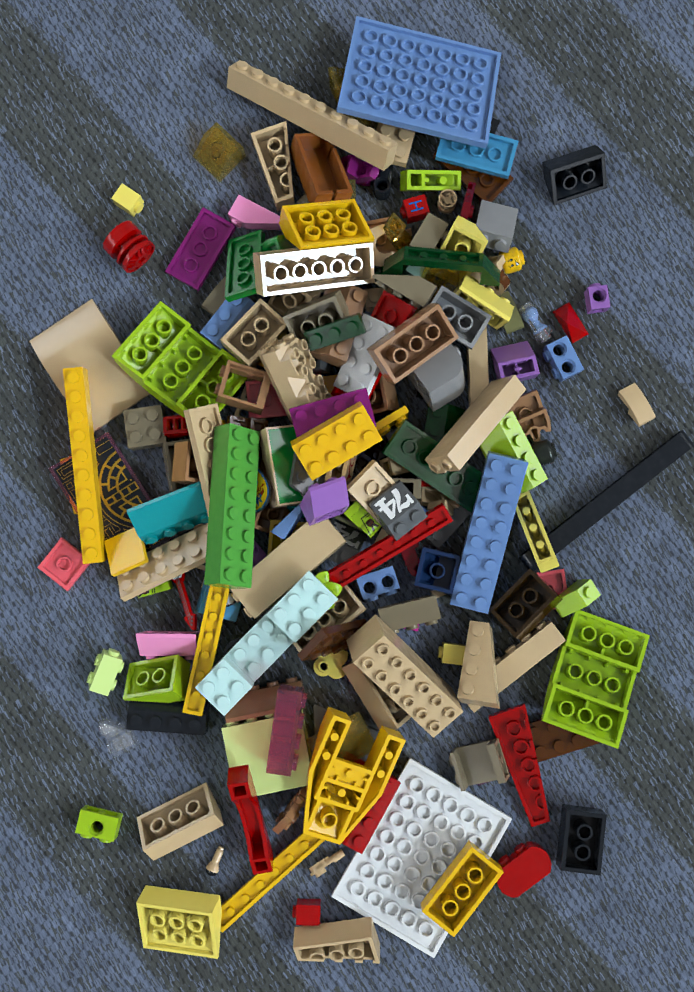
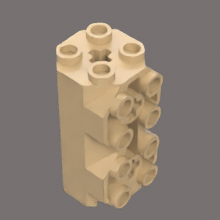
M290 333L280 340L277 338L269 340L267 342L268 346L258 350V355L290 423L293 422L289 408L331 397L324 384L322 375L313 374L316 361L312 357L305 339L300 340L294 337L293 333Z

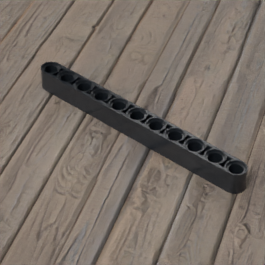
M683 430L676 433L549 532L547 536L555 555L694 447V443ZM531 548L519 556V559L528 570L532 569L535 571L538 569Z

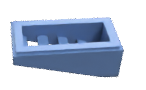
M298 505L271 532L286 540L303 515L300 506Z

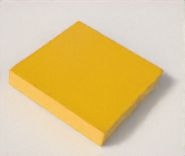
M135 528L104 541L110 572L114 577L149 562L145 544L138 537Z

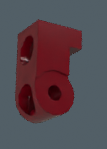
M418 542L401 552L408 572L415 577L420 561L414 549L419 547Z

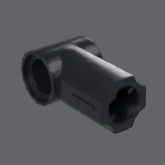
M392 164L384 171L379 169V174L374 181L373 191L377 200H386L390 195L394 166ZM385 187L386 190H379L378 188Z

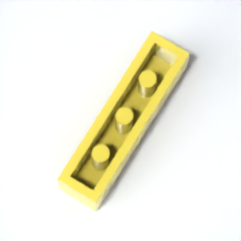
M530 492L521 493L516 512L540 572L543 573L559 567L556 555Z

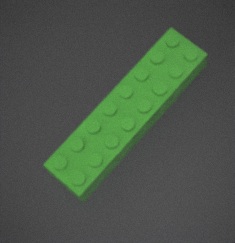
M232 423L214 427L204 585L229 589L251 588L260 432Z

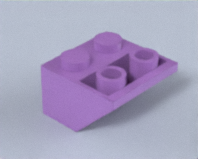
M528 341L490 349L497 379L516 375L520 381L536 378L540 374L536 356Z
M344 476L340 478L332 477L323 484L315 483L308 487L299 506L309 526L345 513L349 507V499Z

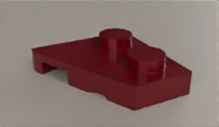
M470 181L460 214L465 219H471L474 206L471 203L476 183Z

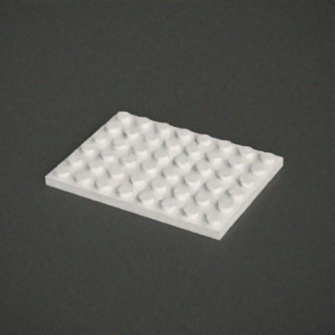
M409 757L397 778L401 784L363 854L355 852L331 897L364 917H372L374 923L434 958L448 932L422 912L420 903L468 840L491 857L512 818L466 790L461 792L460 786Z

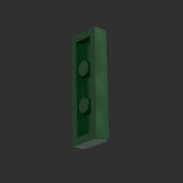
M356 313L306 330L303 334L310 351H314L365 334L366 328L360 313Z

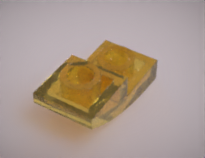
M393 212L383 229L389 241L398 251L404 246H409L413 237L405 230L407 225Z

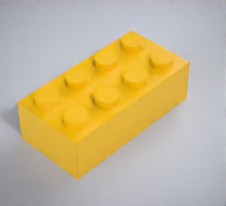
M359 401L292 440L290 443L313 481L383 439L363 404Z
M468 840L420 903L422 912L455 937L504 873L501 865Z

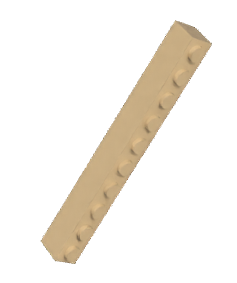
M239 60L229 66L228 89L383 171L393 163L398 142L392 140L389 136L382 135L373 128L359 123L358 120L336 112L337 110L332 109L325 103L319 102L311 98L310 95L296 90L293 86L286 85L277 78L263 73L262 70L248 65L245 61Z

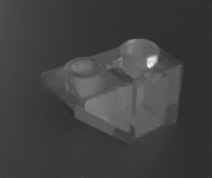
M108 717L98 721L100 724L98 726L102 736L105 735L108 742L106 744L107 749L111 754L113 753L114 758L136 748L140 744L134 730H126L125 723Z

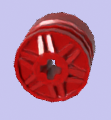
M125 221L117 225L107 235L103 242V249L113 259H117L116 262L122 266L126 273H132L149 260L155 250V245L145 235H141L140 229L132 221Z

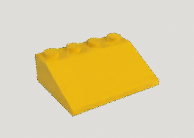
M355 199L285 205L281 208L280 228L285 238L299 250L374 242L375 238Z

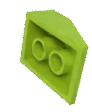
M178 654L129 663L123 700L160 703L184 701L191 664Z

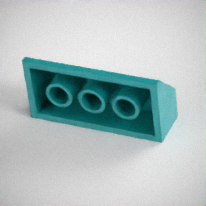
M200 481L126 510L138 537L146 545L156 543L165 537H172L180 531L190 530L198 524L208 523V513Z

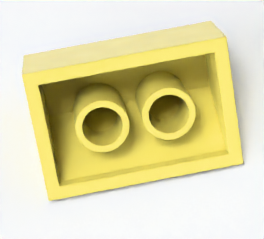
M458 215L441 249L483 253L488 240L476 224ZM430 268L429 270L430 273L456 287L465 275L470 276L472 273L469 271Z
M465 275L460 280L454 293L491 315L492 317L488 322L490 326L498 330L509 322L514 306L510 304L508 299L499 297L491 288L480 285L473 276Z

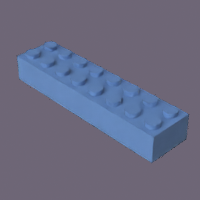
M488 451L461 553L453 594L450 595V605L488 614L528 466L527 460Z

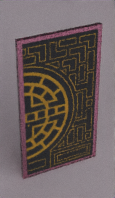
M109 432L104 433V435L95 440L105 540L134 528L126 510L152 500ZM71 454L59 463L51 466L49 470L78 514ZM165 537L158 540L156 543L147 545L145 544L146 552H149L175 539L176 537Z

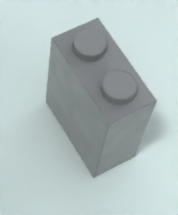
M485 200L481 201L475 224L488 240L485 248L508 253L513 240L518 214L517 208Z

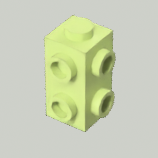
M111 648L109 650L103 649L101 654H97L94 665H96L95 670L90 672L87 678L89 691L108 696L110 690H114L117 683L116 675L121 673L124 662L120 652Z

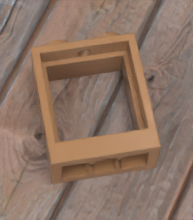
M228 360L226 366L222 365L220 370L221 384L217 383L215 387L216 402L261 415L271 383L267 372ZM229 372L261 382L255 404L223 394Z

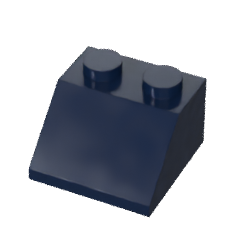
M423 547L414 586L452 595L461 556Z

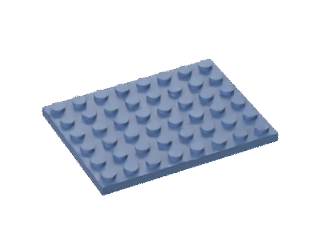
M356 16L336 112L486 149L490 134L501 52Z

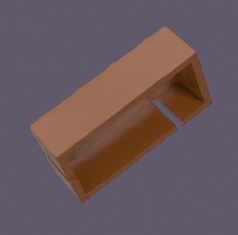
M313 133L294 134L289 151L309 203L351 199L353 190L338 152L334 148L335 145Z

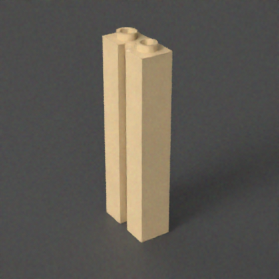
M516 375L491 381L425 458L433 472L440 474L447 471H459L525 392L526 388Z
M329 519L311 526L306 522L252 568L251 588L230 589L232 591L231 596L236 602H241L245 608L243 610L250 618L252 616L254 619L259 618L308 571L312 572L343 546L347 540Z

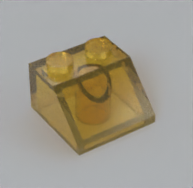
M216 122L203 135L193 157L221 182L246 157L244 147Z

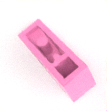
M238 195L228 213L231 223L236 225L237 228L242 226L245 229L281 230L279 215L241 195Z

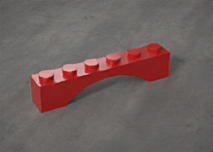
M249 765L228 768L227 787L231 800L235 803L241 817L253 875L273 872V851Z

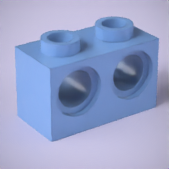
M567 335L543 348V357L547 363L550 362L553 368L551 369L552 375L559 382L575 376L584 370ZM553 348H559L561 355H555ZM563 364L569 366V373H566L562 370Z
M393 566L362 575L356 579L363 600L367 599L368 602L379 599L378 595L383 593L386 596L397 593L396 589L400 588ZM385 576H390L393 579L390 587H385L382 584V579ZM367 582H372L375 586L374 591L371 593H367L363 589L364 584Z

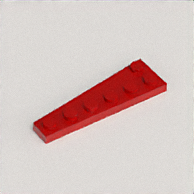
M525 703L488 715L495 736L499 739L506 764L531 827L549 822L550 816Z

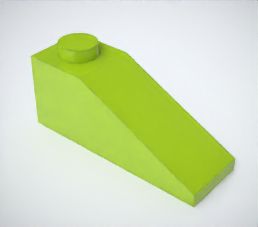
M404 170L400 172V191H443L445 189L461 191V171Z

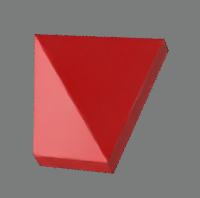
M570 302L553 311L572 344L588 335L587 330Z

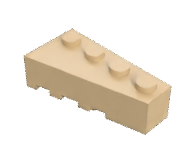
M284 121L251 133L252 142L277 211H280L282 206L295 205L287 122Z
M470 621L457 698L461 703L500 709L493 630L490 624L486 622Z
M372 917L329 923L324 922L320 926L304 925L294 928L293 950L298 961L324 962L325 958H330L335 962H343V959H355V963H363V960H373V963L380 964V942Z

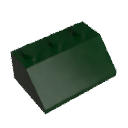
M446 404L433 412L428 405L424 433L439 443L465 413V409Z

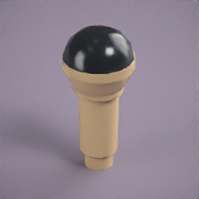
M221 845L216 849L212 861L206 866V873L209 876H215L219 872V862L224 852V847Z

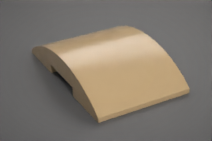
M93 299L30 340L39 360L65 399L63 368L84 367L87 369L94 432L122 414L123 410H128L150 395L112 358V355L122 343Z

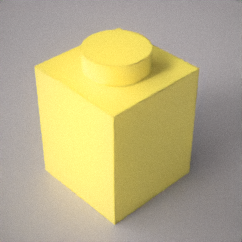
M123 183L111 198L116 206L133 217L136 213H140L144 207V200L141 195Z
M442 642V646L438 647V658H441L440 661L442 663L462 665L466 645Z

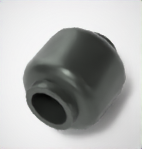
M548 439L531 444L541 466L554 463L555 457H558L554 442L551 443Z

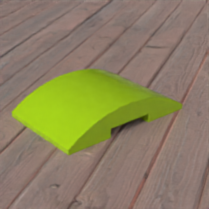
M161 301L112 355L115 362L141 387L184 418L183 410L218 403L219 412H221L226 404L216 402L217 395L214 394L216 384H221L222 377L219 376L222 365L226 366L228 360L242 364L223 348L219 350L194 331L189 322ZM229 372L223 394L233 397L248 378Z
M578 610L573 613L563 636L566 641L560 645L547 687L541 721L618 749L629 712L627 706L636 674L640 672L650 635Z

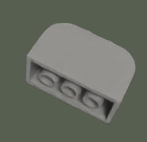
M448 345L407 375L433 412L460 396L465 388L461 352L456 345Z

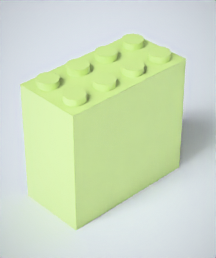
M302 708L225 723L221 728L229 768L249 765L257 796L307 786L308 769L312 754Z

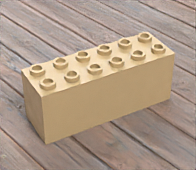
M376 614L346 640L353 663L433 738L463 713L452 687Z

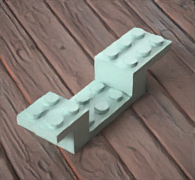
M308 571L229 650L195 688L225 716L253 687L254 682L293 642L296 643L338 598Z

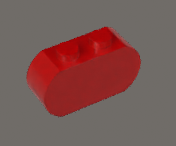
M536 842L520 843L514 848L513 853L509 856L504 855L498 860L504 873L496 883L503 894L514 898L519 897L550 873L552 864L548 853Z

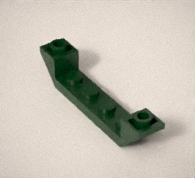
M404 246L384 261L383 275H402L403 265L480 272V285L498 287L500 285V270L484 253Z

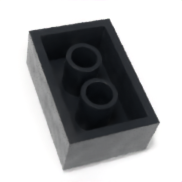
M562 804L556 864L561 871L601 876L607 814L602 809Z

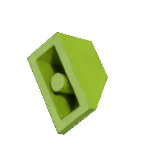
M579 579L559 595L563 600L555 609L560 617H565L587 607L601 594L591 579Z

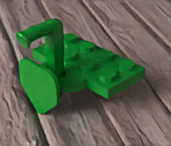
M262 229L228 240L224 298L231 302L257 294L253 253L293 248L291 242L284 235H278L265 240V233Z

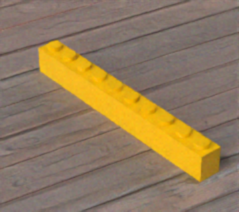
M84 367L63 368L83 564L107 561L104 544L105 536L88 371Z

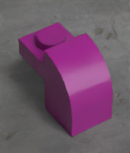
M352 154L341 158L342 165L351 183L370 186L371 181L375 180L379 174V168Z

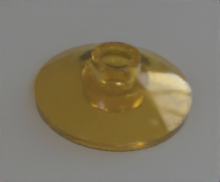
M425 267L421 276L437 286L438 289L433 297L436 296L441 286L453 292L459 283L458 270ZM442 274V277L437 280L436 275Z

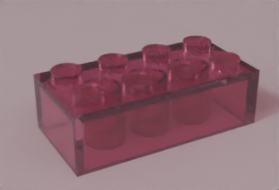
M281 684L278 688L266 773L291 777L292 770L296 771L299 754H295V752L299 750L302 734L298 733V731L302 729L305 713H301V710L305 708L308 693H304L305 687Z

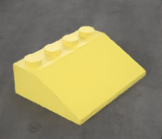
M145 885L136 902L143 948L218 959L222 916L220 895Z

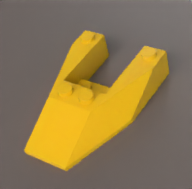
M328 707L320 724L308 769L303 834L340 845L382 796L406 740L399 731L381 726L364 766L339 758L337 755L352 721L347 713Z

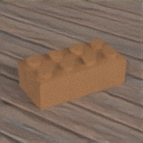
M430 303L367 348V351L386 381L396 384L459 337L440 305Z

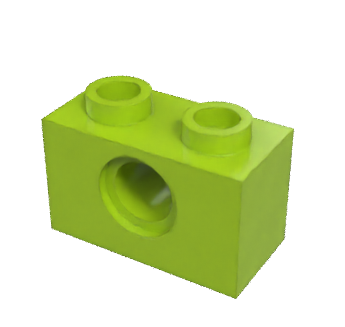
M85 805L80 810L75 833L80 834L83 838H98L103 843L114 842L118 837L123 814ZM95 821L101 822L103 829L97 828Z

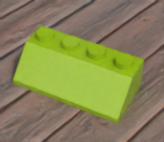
M507 412L479 447L485 458L488 451L528 461L521 493L535 488L548 478L514 412Z

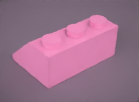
M142 631L136 633L140 656H146V659L178 654L184 656L185 660H194L200 631Z

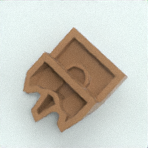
M537 390L521 395L509 410L514 412L525 436L530 435L534 442L541 441V429L546 432L551 431L550 418L546 408L542 405Z

